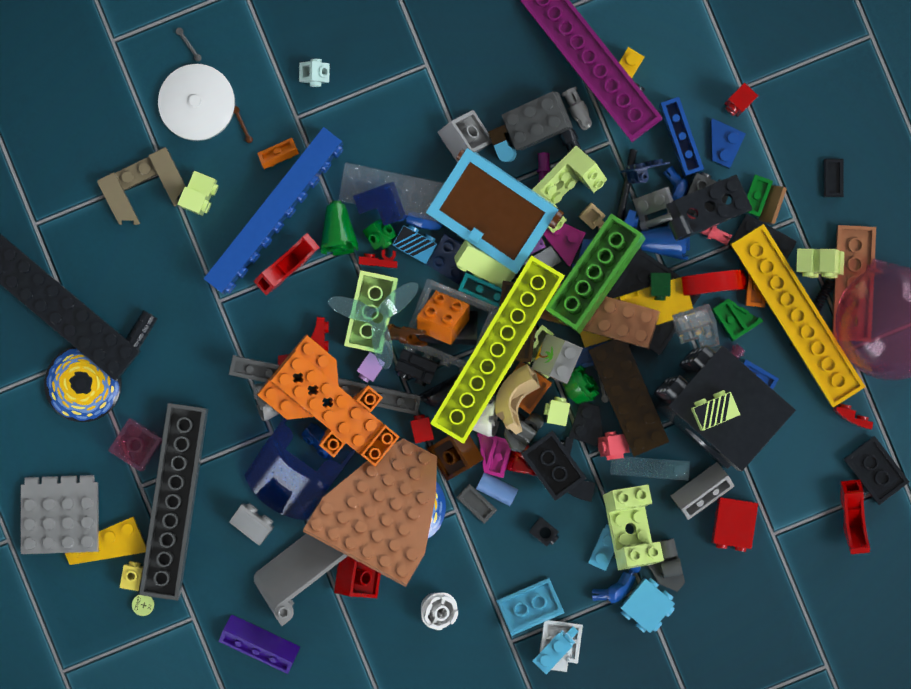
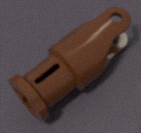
M388 324L386 327L385 338L388 341L398 340L404 344L419 347L427 346V342L420 341L416 337V335H424L426 333L425 330L406 326L401 328L396 327L394 324Z

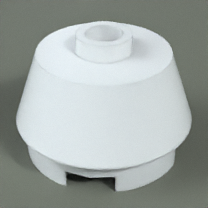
M431 593L423 599L421 603V617L428 627L443 630L442 628L447 627L449 624L452 625L457 619V603L451 595L447 593Z

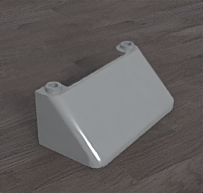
M305 534L258 570L254 575V583L278 622L283 626L294 615L292 607L294 601L292 599L341 562L347 555Z

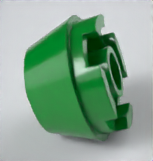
M581 365L574 368L568 383H563L566 395L576 404L595 400V397L600 394L596 391L599 387L592 375L589 377V375L583 372L586 368Z

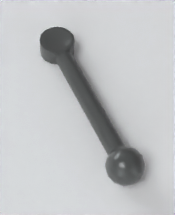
M177 28L176 34L181 36L183 41L186 43L190 51L193 53L195 61H201V55L196 53L190 42L183 34V29Z

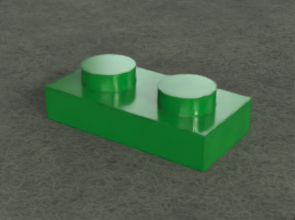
M754 175L747 193V198L753 208L747 212L748 214L760 217L773 183L772 180Z

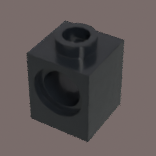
M541 516L529 530V533L545 546L553 545L559 538L557 535L559 531ZM544 527L549 528L551 531L550 536L547 538L540 536V530Z

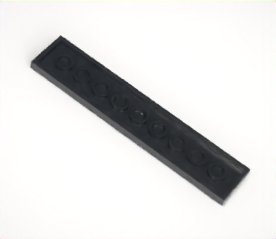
M0 233V284L112 379L117 381L141 351Z

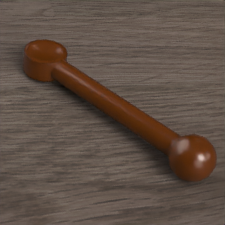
M234 106L233 113L236 114L238 121L243 129V132L246 136L245 140L247 143H251L253 141V138L249 136V133L239 114L240 109L239 107Z

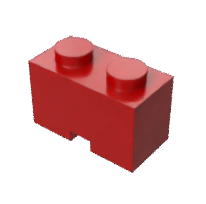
M744 82L724 103L727 106L725 109L732 116L736 115L738 117L758 95Z

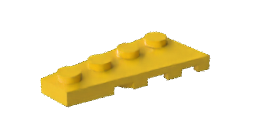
M133 516L99 531V552L65 553L69 565L145 553L146 544Z

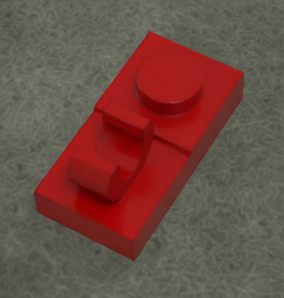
M383 249L381 255L384 260L375 258V254L364 253V257L359 256V265L397 269L398 261H393L396 257V251L393 250L392 256L388 258L385 256L386 250Z

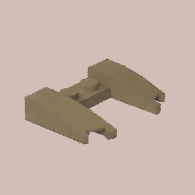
M166 147L148 155L149 157L97 180L119 225H122V221H134V225L140 224L125 190L156 175L159 176L174 207L178 206L176 199L186 185Z

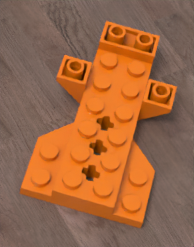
M308 335L302 338L256 394L287 420L314 417L327 427V430L319 446L333 458L347 444L376 467L399 439L395 432L370 413L383 397L369 385L353 398L347 394L338 384L336 359ZM295 373H301L300 381H293L295 379L293 377ZM315 385L316 392L314 394H308V392L310 391L308 390V387H313ZM330 397V405L323 406L324 402L322 400Z

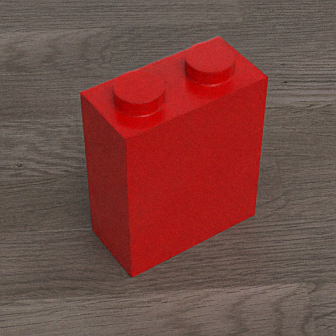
M719 497L711 542L715 543L717 548L727 549V546H734L736 551L746 552V549H752L758 503Z

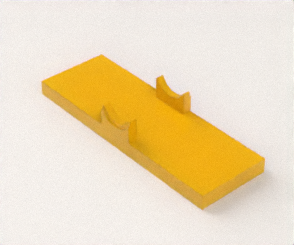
M681 277L671 280V295L666 297L665 301L654 300V297H650V287L614 298L660 311L657 325L695 313L690 296L683 295ZM586 331L580 333L584 348L611 340V338Z

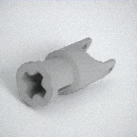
M575 86L561 95L565 97L570 106L568 109L572 117L579 123L581 129L587 130L591 127L592 121L589 117L588 108L584 101H581Z

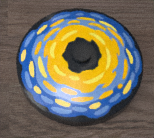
M71 347L59 353L48 366L44 379L45 394L52 408L62 417L75 422H91L104 417L115 407L121 394L122 378L120 377L115 381L76 347Z

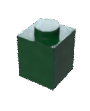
M650 273V297H654V300L665 301L666 297L671 295V273Z

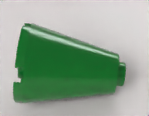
M332 201L326 207L320 251L327 255V252H332L333 256L354 253V249L358 250V242L346 205L342 204L341 201Z

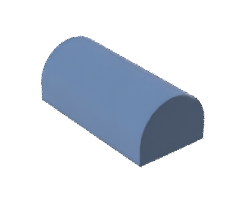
M483 473L476 487V490L508 506L512 504L518 492L517 488L487 473Z

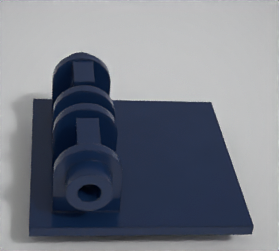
M662 159L646 161L640 164L627 165V169L621 170V172H626L627 180L631 184L645 183L649 179L647 168L670 164V162H663Z
M444 234L426 265L455 283L460 284L466 272L456 266L454 257L462 244Z

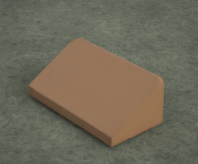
M771 186L759 221L768 225L775 224L787 190L786 187Z

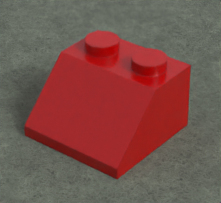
M347 556L338 563L334 593L349 597L377 598L381 573Z

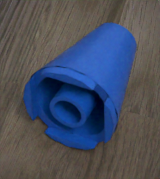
M669 226L641 232L646 238L641 245V250L680 260H688L689 255L685 254L686 250H690V237L675 241Z

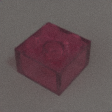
M129 418L108 451L142 472L160 447L163 438L133 418Z

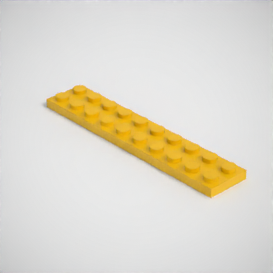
M762 224L730 244L830 405L835 407L865 388L866 386L765 225Z

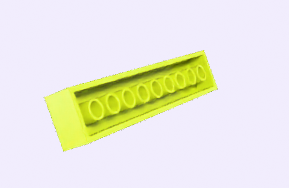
M533 256L529 258L430 424L461 443H465L565 275Z

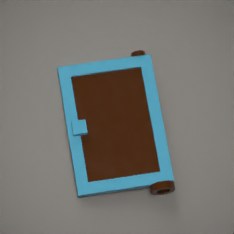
M469 148L466 150L462 149L456 157L459 160L426 213L518 274L548 226L554 229L563 217L564 212Z

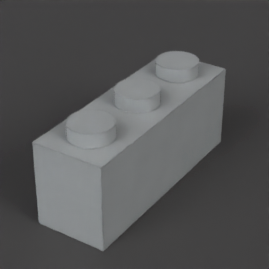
M716 462L671 495V498L689 520L735 486L728 474Z

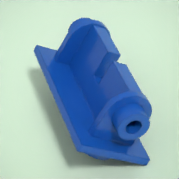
M311 423L301 435L307 444L313 445L317 449L318 454L322 458H326L329 461L332 456L319 446L321 437L325 432L317 424Z

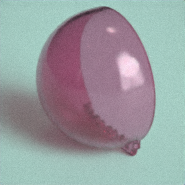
M875 258L872 260L871 265H867L866 272L858 276L846 288L836 312V333L842 350L857 369L871 377L882 380L911 378V267L889 263L887 266L886 261Z

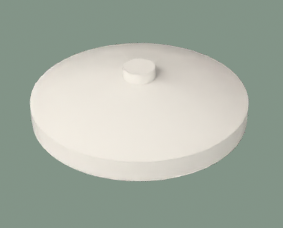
M190 64L176 69L165 79L159 91L158 108L163 122L174 134L187 140L202 141L215 137L227 127L234 112L235 97L230 83L222 73L207 65Z

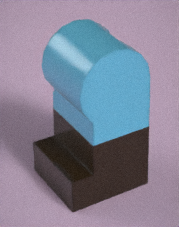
M506 125L488 131L498 158L504 162H512L516 158L517 153L508 139L507 134L509 132Z

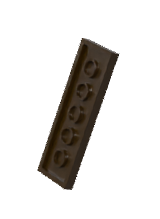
M614 339L588 350L633 457L668 443L669 439L628 343Z

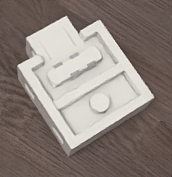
M551 620L543 622L540 652L562 630L567 633L574 626L579 631L572 638L575 641L572 645L573 647L551 670L567 672L568 663L578 664L583 625Z

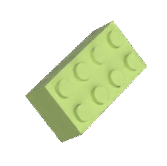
M360 270L344 344L345 347L383 354L386 341L385 330L390 322L398 278Z

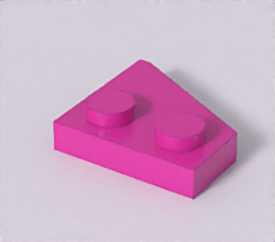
M564 223L554 234L547 229L543 236L553 246L566 265L570 267L585 236V232Z
M477 433L481 448L480 452L484 458V473L504 478L512 451L506 439L497 436L487 437Z

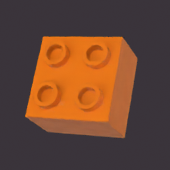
M435 291L417 315V329L425 330V335L452 345L469 321L470 304Z

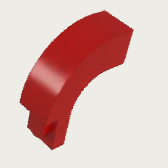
M744 270L720 271L681 277L684 296L746 289L747 282Z

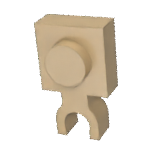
M591 202L578 217L592 230L596 226L600 230L605 223L603 218L606 215Z

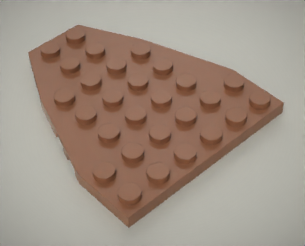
M403 438L390 448L376 467L366 461L321 499L305 525L303 532L406 587L426 551L436 498L437 456Z

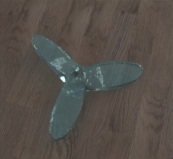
M410 282L402 285L388 295L378 308L374 309L363 302L342 296L331 297L328 299V303L333 310L343 316L369 322L372 325V344L376 358L384 369H389L393 360V346L386 325L387 319L399 313L412 301L417 294L418 284ZM379 312L383 315V320L380 323L373 322L372 316L374 313Z

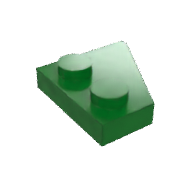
M730 299L711 309L732 342L763 322L760 317L757 318L745 308L737 306Z

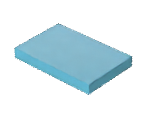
M550 578L496 600L511 636L564 614Z

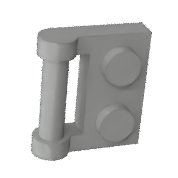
M669 187L633 199L642 231L673 220L669 211L667 214L648 220L647 217L649 214L667 208L666 204L673 201Z

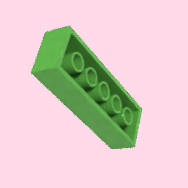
M610 214L545 310L580 334L646 240L644 235L615 215Z

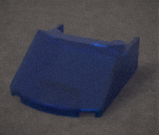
M284 418L245 473V478L252 491L268 507L287 517L307 520L356 451L352 449L341 465L334 460H327L318 471H315L286 450L293 439V433L286 426L289 420Z

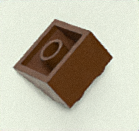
M449 435L427 448L430 453L437 456V466L446 481L484 459L470 435L464 444Z

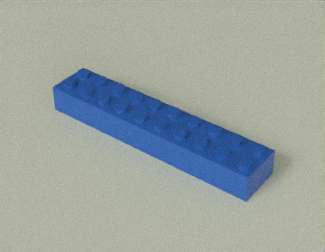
M325 127L321 129L204 277V280L224 295L232 293L237 286L235 282L238 278L242 279L249 271L247 267L251 262L254 264L261 256L259 252L263 247L266 249L270 245L272 235L275 232L278 234L282 230L284 220L287 217L290 219L296 212L295 206L298 203L302 204L307 198L308 194L306 192L310 187L314 189L319 183L321 173L325 174L332 166L331 161L333 158L337 159L342 154L344 145L339 138Z

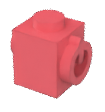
M616 431L606 432L605 437H598L600 457L606 456L607 460L624 458V453H630L624 434L616 435Z

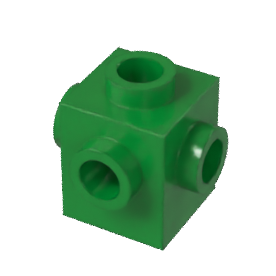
M386 217L377 220L363 230L374 250L380 247L386 249L393 244L391 240L398 236Z

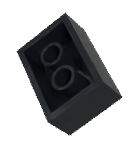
M550 431L521 452L523 458L555 501L587 479L553 431Z

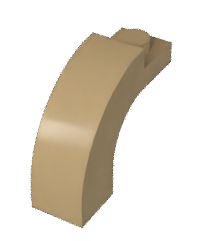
M528 364L518 368L507 377L501 385L495 400L496 415L503 421L505 427L516 435L522 432L518 417V408L521 401L526 395L540 388L537 374Z

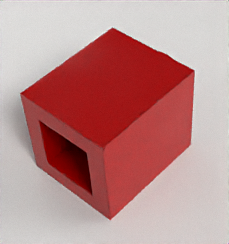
M425 414L413 416L414 420L410 422L415 444L434 440L430 418H425Z

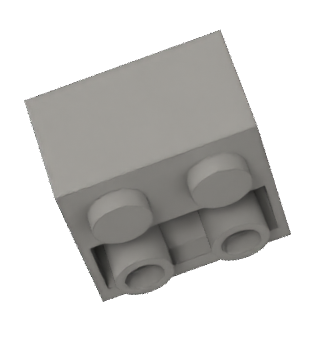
M244 503L238 508L229 523L260 546L275 526L272 525L274 521L266 515L261 516L258 514V509L251 503Z

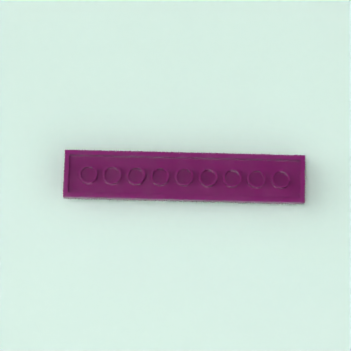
M520 0L631 142L635 141L663 119L570 0Z

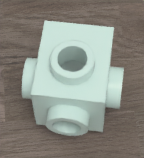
M310 59L308 62L300 63L299 82L310 83V87H321V84L329 83V63H322V59Z

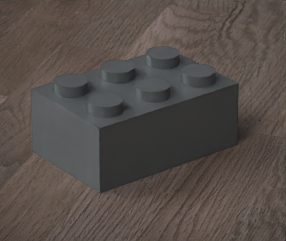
M554 91L502 114L515 149L521 151L573 128L559 92Z

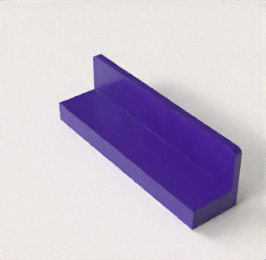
M234 615L230 616L218 641L286 674L289 673L300 650V646Z

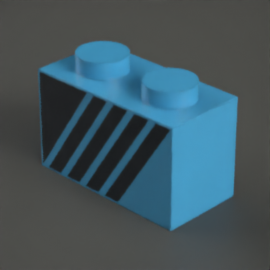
M403 225L392 246L426 265L437 247L436 239L428 234H425V236L418 233L419 230L412 225H408V227Z

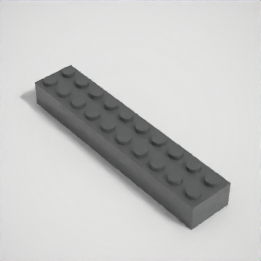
M168 403L139 595L177 601L181 597L208 415L207 408Z

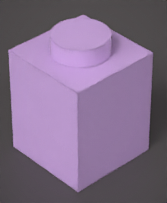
M369 352L357 370L360 373L358 377L367 383L369 380L374 382L386 362Z

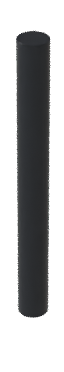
M630 149L627 165L635 164L638 150ZM626 172L617 217L624 221L631 183L627 180Z

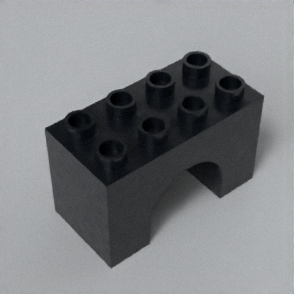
M708 345L701 346L700 348L697 347L696 349L693 348L679 364L686 372L682 376L668 377L654 392V395L660 400L655 406L659 412L719 465L726 469L732 465L737 471H743L796 411L723 345L710 348ZM725 390V393L731 392L740 415L700 431L691 410L692 407H695L694 402L703 398L709 401L714 398L713 394Z

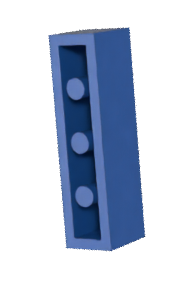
M676 97L660 103L659 108L683 177L702 172L704 167L680 98Z

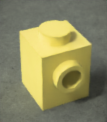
M129 561V564L123 566L120 588L140 591L143 567L140 566L141 563Z

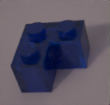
M394 181L353 196L359 214L377 208L384 226L407 218Z

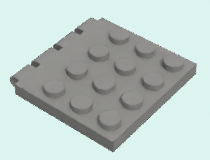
M80 475V483H78L77 476H61V483H59L58 476L42 477V484H40L39 477H25V485H21V554L99 552L98 482H95L94 475Z

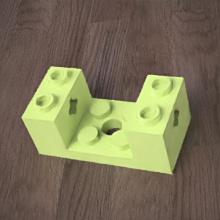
M575 146L532 190L557 207L555 204L560 202L562 197L574 188L578 181L595 193L604 185L607 178L596 162ZM563 216L554 229L550 226L547 229L554 234L567 220Z
M649 485L612 490L604 494L603 498L618 570L653 565L664 561L661 543H652L645 506L652 504ZM627 524L633 526V534L626 532L625 527Z

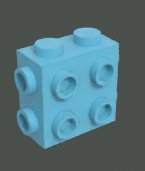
M643 578L619 606L622 609V615L628 620L633 618L638 622L635 625L642 632L647 630L649 633L652 631L656 632L662 625L660 621L664 616L669 617L675 609L673 607L675 603L671 601L674 597L666 590L662 593L657 589L659 584L652 578H649V580Z

